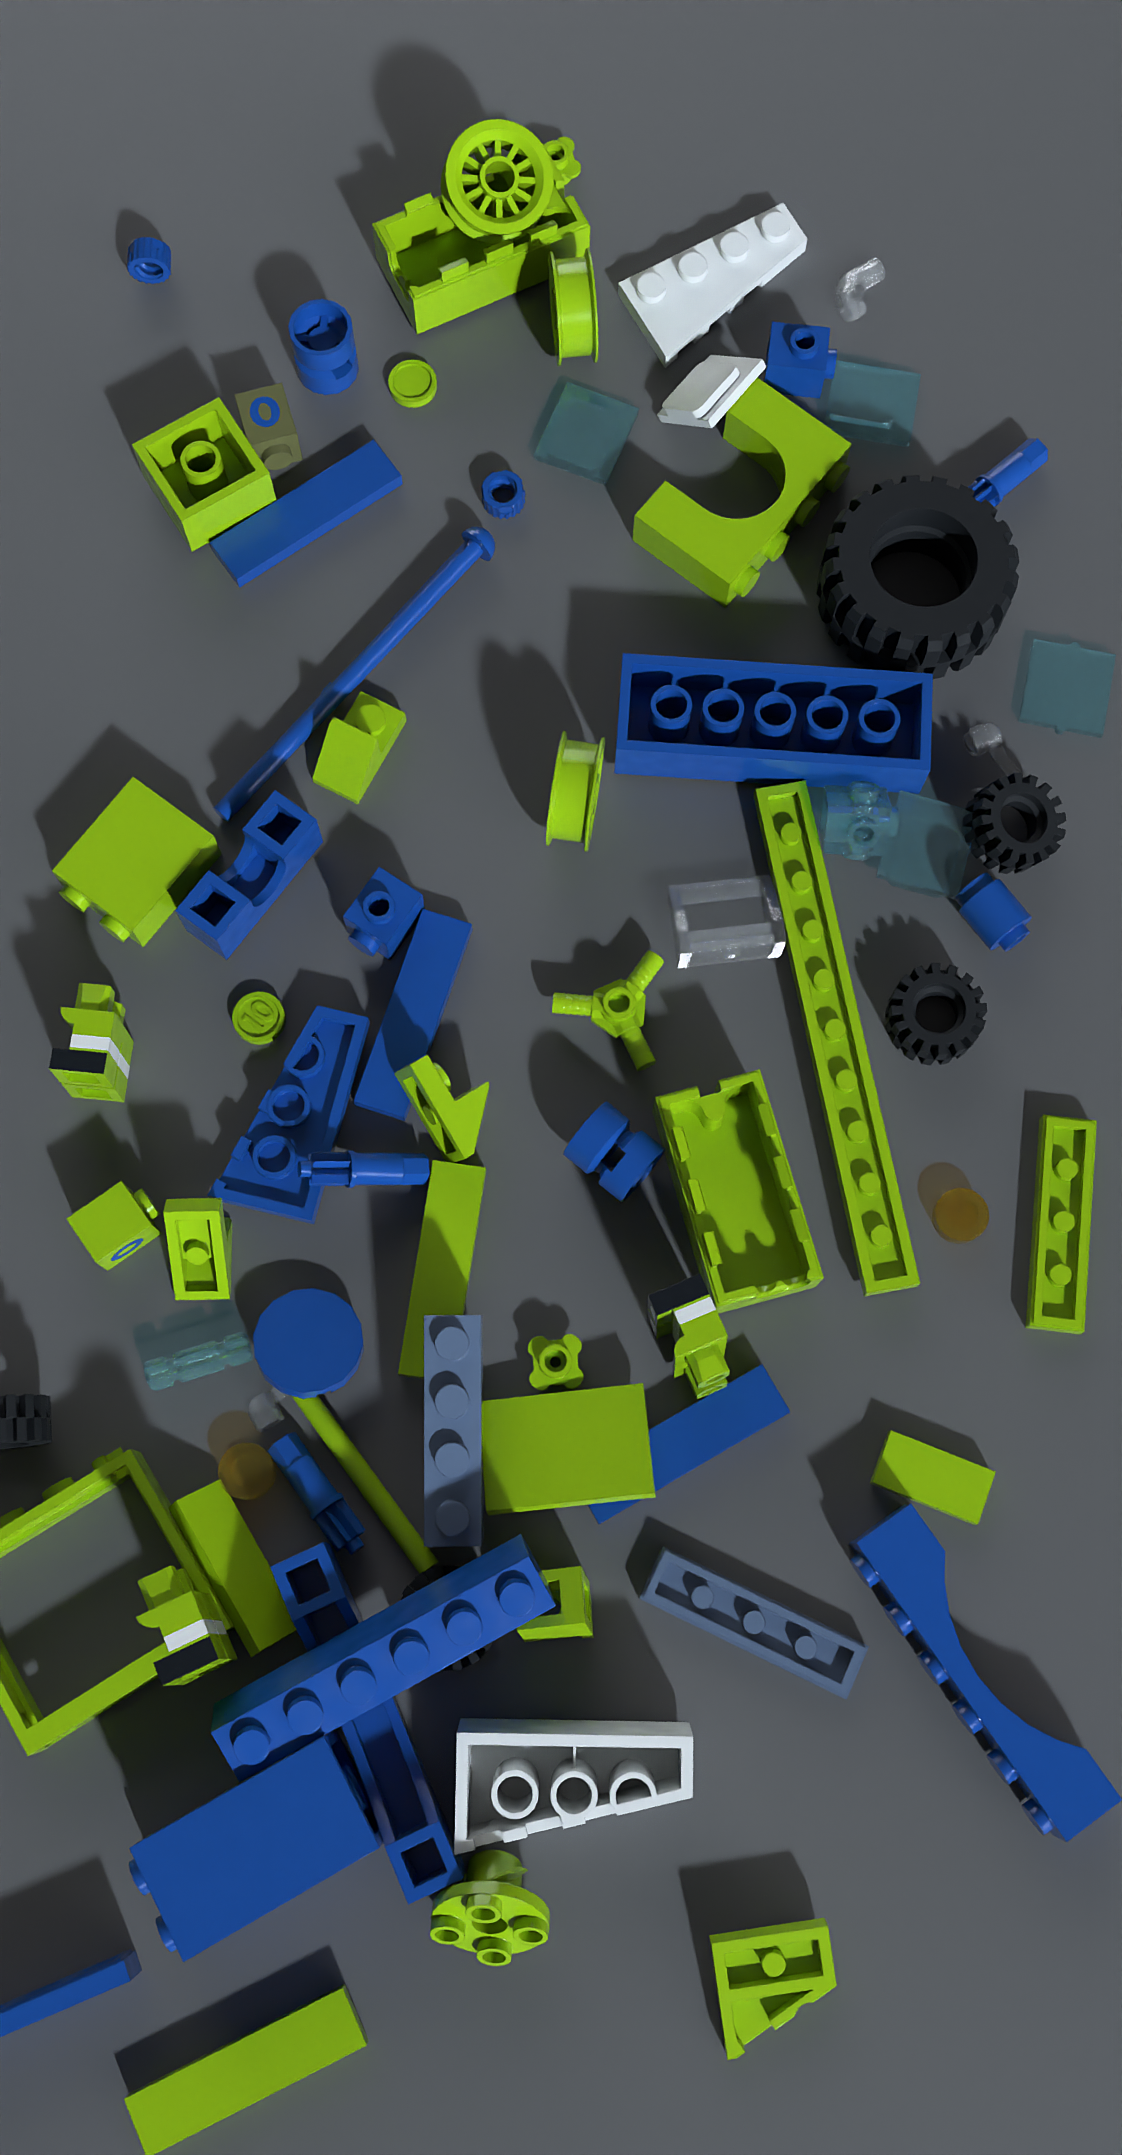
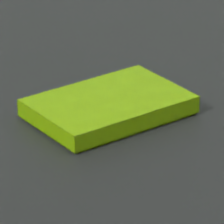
M643 1383L482 1401V1461L487 1514H506L656 1497Z

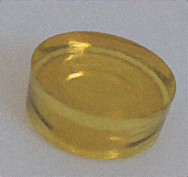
M955 1188L946 1192L935 1203L932 1211V1222L935 1230L943 1239L954 1244H965L975 1240L984 1232L989 1222V1210L984 1199L975 1191L967 1188Z
M240 1443L231 1447L222 1456L218 1467L219 1481L223 1489L235 1498L242 1500L257 1499L266 1494L274 1484L276 1464L265 1448L254 1443Z

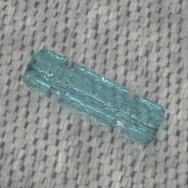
M238 1332L223 1337V1342L221 1343L212 1340L172 1353L171 1359L162 1356L149 1360L144 1364V1375L150 1389L159 1391L174 1386L175 1380L184 1383L225 1370L224 1365L229 1363L234 1367L250 1362L253 1359L251 1343L244 1332Z

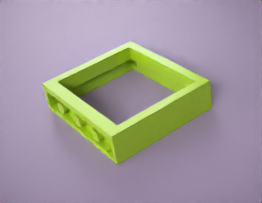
M121 1447L106 1456L101 1455L91 1463L94 1471L77 1482H74L72 1477L65 1478L46 1489L41 1494L44 1502L25 1513L23 1508L20 1507L0 1517L1 1558L132 1478L183 1569H186L195 1591L211 1594L227 1634L235 1630L232 1621L168 1509L171 1506L169 1500L144 1456L139 1451L129 1449L123 1452ZM0 1638V1706L27 1756L44 1751L159 1678L153 1663L169 1656L170 1653L166 1643H162L44 1718Z

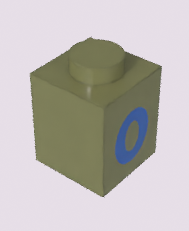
M282 382L234 394L245 437L267 469L279 470L293 462L303 460L297 431Z

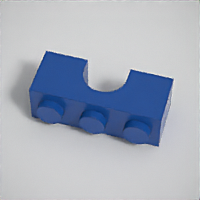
M276 790L273 791L242 829L245 836L244 844L232 865L219 876L208 870L175 910L186 931L226 960L323 843L317 819Z

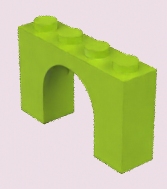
M758 377L726 412L723 439L760 464L771 474L780 494L777 501L766 511L749 518H725L709 512L665 480L634 515L633 541L725 608L737 594L744 597L750 592L760 576L758 570L768 559L775 562L781 556L790 541L789 534L798 524L805 527L811 521L821 502L819 499L827 490L834 493L842 485L850 471V467L846 463L851 443Z

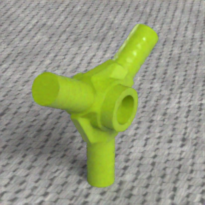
M647 950L626 980L618 979L593 991V995L586 996L554 992L552 1013L591 1016L592 1023L615 1038L621 1037L637 1071L645 1070L654 1065L656 1060L640 1029L644 1025L646 995L643 992L664 964V960L656 953Z

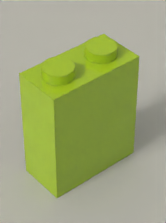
M132 777L55 866L52 872L63 886L59 894L68 903L82 913L90 907L103 917L99 924L113 937L123 943L130 937L144 947L222 853L214 835L135 777Z

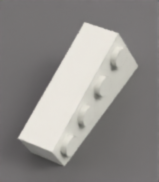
M461 1718L459 1722L456 1743L455 1855L473 1851L477 1846L502 1840L504 1843L527 1838L528 1834L560 1826H563V1829L586 1824V1820L614 1813L618 1816L693 1798V1734L689 1722Z

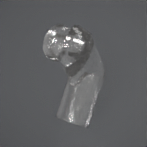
M873 257L848 271L837 281L833 302L835 309H840L841 317L846 322L854 321L866 313L867 306L862 299L865 290L885 279L884 266L877 257Z

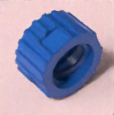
M152 237L135 239L128 247L127 270L130 276L146 284L165 282L166 279H169L171 275V250L169 246Z
M508 470L491 472L483 480V485L481 486L482 504H484V509L495 518L509 519V517H515L517 513H520L525 503V490H523L522 479L517 474ZM502 488L510 490L514 493L511 501L499 503L493 498L492 494L497 489Z

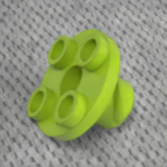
M484 1850L470 1858L463 1883L450 1886L435 1897L432 1904L430 1937L437 1943L454 1945L458 1948L477 1953L478 1961L483 1964L503 1966L511 1962L512 1954L530 1950L544 1944L548 1940L550 1911L541 1898L521 1887L522 1875L528 1870L522 1867L517 1857L502 1850Z

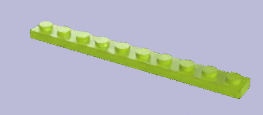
M806 780L757 788L753 796L863 1296L917 1287L920 1285L919 1275Z

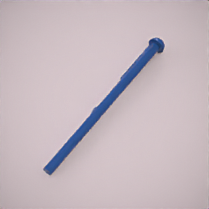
M474 526L462 532L463 544L391 618L388 625L332 683L329 682L308 709L213 807L221 818L227 822L230 821L479 557L485 561L491 560L495 552V541L488 530Z

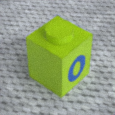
M120 1181L66 1218L94 1261L107 1271L162 1234L153 1221L154 1218L160 1215V1212L142 1188L134 1193L123 1181Z

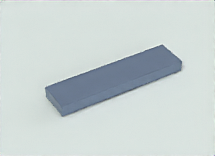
M662 1546L639 1596V1599L846 1700L869 1648L864 1643Z

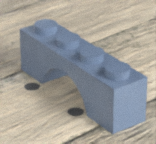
M424 1315V1547L482 1546L483 1315Z

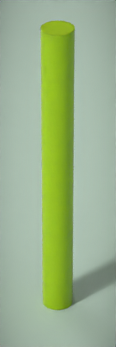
M318 1394L317 1397L305 1399L291 1396L420 1574L433 1567L438 1560L428 1547H424L423 1539Z

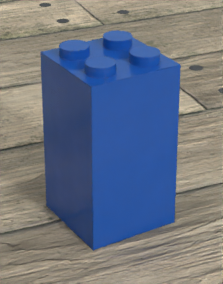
M334 1729L131 1846L129 1849L134 1859L129 1861V1869L139 1891L143 1895L151 1893L161 1914L156 1918V1926L164 1945L170 1952L177 1949L182 1961L185 1962L381 1847L383 1841L361 1776L337 1729Z

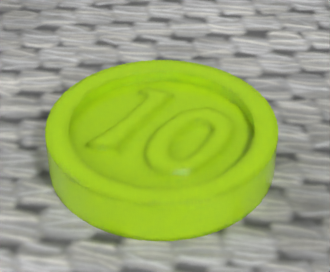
M414 359L402 361L389 374L390 394L402 406L409 408L421 407L429 403L436 394V374L432 367L423 361Z
M258 991L243 996L237 1002L233 1010L232 1021L236 1032L243 1040L251 1044L262 1045L270 1043L279 1037L286 1024V1014L281 1002L275 996L267 992Z

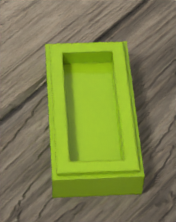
M890 1430L887 1432L870 1484L972 1525H978L996 1471Z

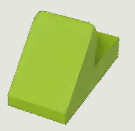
M360 691L343 721L335 717L331 719L312 778L313 783L359 804L407 721L405 712Z
M428 1055L396 1071L394 1074L444 1160L455 1163L473 1155L489 1090V1082L487 1081L475 1086L454 1099L449 1092L451 1090V1083L446 1072L439 1064L432 1063Z
M222 1198L166 1199L163 1215L175 1300L230 1299L232 1220L229 1217H224Z

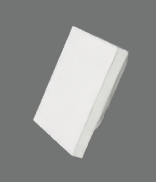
M710 355L704 362L695 366L663 402V408L657 416L664 423L713 428L766 368L763 359Z

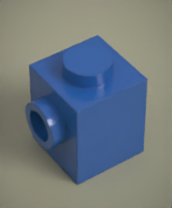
M772 321L766 353L764 382L782 395L820 399L824 379L833 380L836 367L837 349L829 348L830 327Z
M378 867L343 915L347 932L350 934L348 940L357 949L373 957L378 952L391 960L417 924L422 909H425L423 895L381 867Z

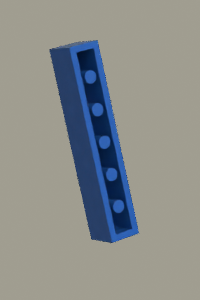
M519 1534L214 1703L211 1734L237 1779L241 1782L552 1609L556 1604L549 1584L522 1534Z

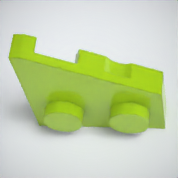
M825 1918L709 1935L727 2060L737 2059L745 2053L744 2045L771 2026L777 2030L795 2017L797 2010L802 2005L809 2002L814 2003L837 1986L829 1928Z

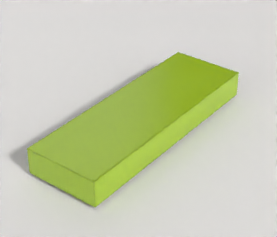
M221 1479L176 1500L168 1507L251 1657L297 1631L271 1568Z

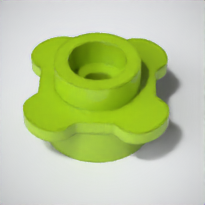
M563 136L543 144L561 173L564 185L580 174L581 164L574 158L575 144L572 139Z
M566 1334L562 1339L547 1340L543 1336H536L529 1342L528 1352L533 1357L534 1367L529 1380L535 1389L544 1391L549 1386L565 1385L569 1389H575L582 1383L584 1374L578 1368V1353L582 1349V1343L579 1338L573 1334ZM558 1357L561 1360V1365L556 1368L552 1367L550 1364L552 1358Z

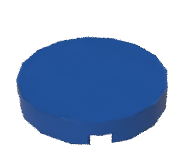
M316 1288L293 1290L273 1300L260 1315L253 1334L255 1360L265 1380L281 1393L302 1399L317 1397V1394H325L330 1390L332 1393L343 1387L358 1370L364 1351L361 1322L352 1306L335 1293Z

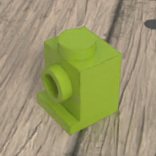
M575 1566L541 1570L549 1584L554 1602L560 1605L559 1614L546 1616L541 1614L519 1626L517 1631L524 1642L581 1636L582 1639L594 1638L590 1582L582 1567Z

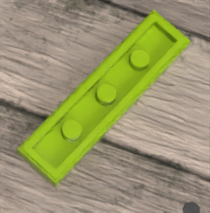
M1046 1114L1039 1118L1025 1328L1071 1334L1084 1333L1097 1120Z
M437 1160L432 1162L398 1369L399 1376L424 1379V1315H464L486 1178V1167Z
M343 1984L127 2094L124 2101L145 2155H154L367 2046L369 2040L346 1985Z

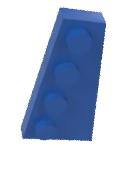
M319 1005L316 1006L284 1061V1068L271 1090L268 1089L259 1104V1111L246 1134L240 1137L230 1155L232 1158L220 1179L215 1180L207 1194L209 1198H222L224 1203L310 1224L315 1223L325 1186H309V1177L298 1176V1162L308 1161V1153L335 1151L370 1025L368 1017Z

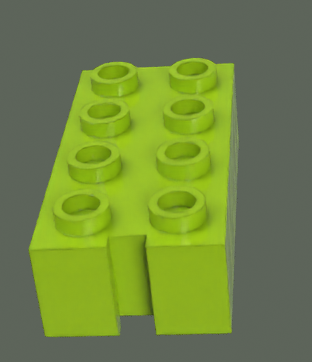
M548 151L554 176L550 202L536 226L527 230L528 234L517 241L512 242L508 238L492 245L481 243L468 237L450 219L444 207L442 196L433 198L431 192L404 203V211L372 223L376 259L417 335L549 279V251L553 252L555 259L582 257L584 256L585 249H590V225L574 196L570 195L564 198V179ZM514 157L512 162L517 165L521 161ZM528 171L521 176L529 177ZM492 173L485 176L486 183L492 190L496 192L508 191V184L501 175ZM464 189L465 194H467V193H469L470 191L474 190V189ZM524 191L531 196V191ZM478 200L472 203V205L479 210L481 203ZM517 205L519 210L522 211L523 208ZM502 207V210H503V218H506V217H508V215L506 214L504 208ZM487 208L484 214L492 217V209Z
M760 1069L718 1080L714 1094L700 1097L697 1086L655 1097L652 1113L662 1147L665 1148L664 1154L699 1274H701L718 1314L816 1287L823 1280V1273Z

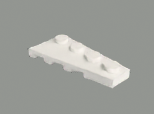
M781 203L619 282L618 296L666 368L677 359L678 352L691 341L695 344L708 333L709 327L725 312L730 314L743 303L744 297L756 286L763 287L800 256L806 249L807 237L785 204Z

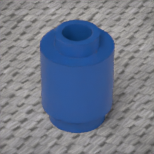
M988 872L971 881L955 897V900L961 906L959 913L989 950H994L1001 946L1006 952L1020 943L1030 933L1025 925L1031 920V915L1002 880H994Z

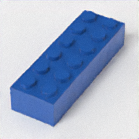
M623 653L614 774L778 785L806 780L808 787L920 794L931 769L933 674Z

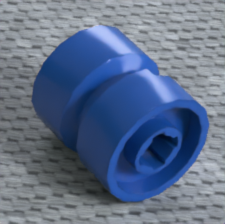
M310 300L300 305L291 315L288 325L298 378L306 388L314 393L323 395L338 394L350 387L356 380L359 370L351 317L343 306L331 300Z
M606 1101L579 1128L565 1148L563 1155L586 1174L595 1171L599 1173L598 1184L623 1203L650 1174L663 1156L665 1148L643 1130L631 1132L630 1120ZM620 1146L621 1150L626 1154L619 1163H616L610 1157Z

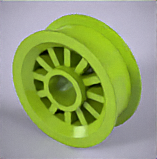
M484 120L467 128L452 145L441 175L442 201L452 222L468 237L481 243L492 245L508 238L514 242L527 235V230L536 226L546 210L553 191V168L545 147L527 128L509 120ZM486 148H491V158ZM501 149L509 151L507 157L501 156ZM474 154L476 160H474L470 156ZM515 156L521 161L517 165L512 162ZM462 169L469 174H462ZM528 171L529 177L521 176ZM491 173L501 175L508 184V191L496 192L487 185L485 176ZM464 189H474L467 194ZM524 191H531V196ZM478 200L481 203L479 210L472 205V203ZM517 205H519L520 207H522L523 210L520 211L519 208L517 207ZM502 207L504 208L506 214L508 215V217H506V218H503V210H502ZM487 208L492 209V217L484 214Z
M586 248L582 257L555 259L553 252L549 251L550 310L557 366H561L562 358L591 356L593 362L597 363L598 316L590 249Z
M562 732L548 810L547 846L550 845L552 839L583 843L584 850L588 852L600 787L605 737L601 738L599 744L568 740L567 732Z

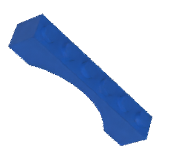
M911 1503L901 1505L849 1543V1546L856 1554L850 1559L854 1570L869 1588L875 1584L880 1588L889 1601V1604L883 1607L887 1617L902 1636H906L908 1633L913 1635L924 1651L917 1656L922 1667L937 1685L944 1681L958 1700L952 1705L955 1714L972 1735L978 1731L981 1732L993 1749L986 1755L990 1764L1007 1785L1015 1781L1028 1799L1021 1806L1027 1817L1043 1836L1050 1831L1053 1836L1068 1842L1122 1801V1798L1087 1749L1059 1741L1028 1725L1004 1706L978 1677L960 1645L949 1613L945 1587V1550Z
M322 1542L270 1566L291 1620L307 1651L363 1621L331 1543ZM395 1697L343 1724L341 1727L366 1789L384 1847L408 1905L463 1879L466 1867L461 1855L454 1854V1838Z

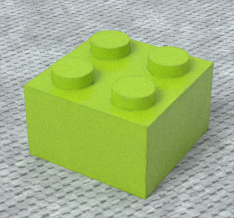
M220 397L132 444L143 477L192 552L276 501L269 471Z

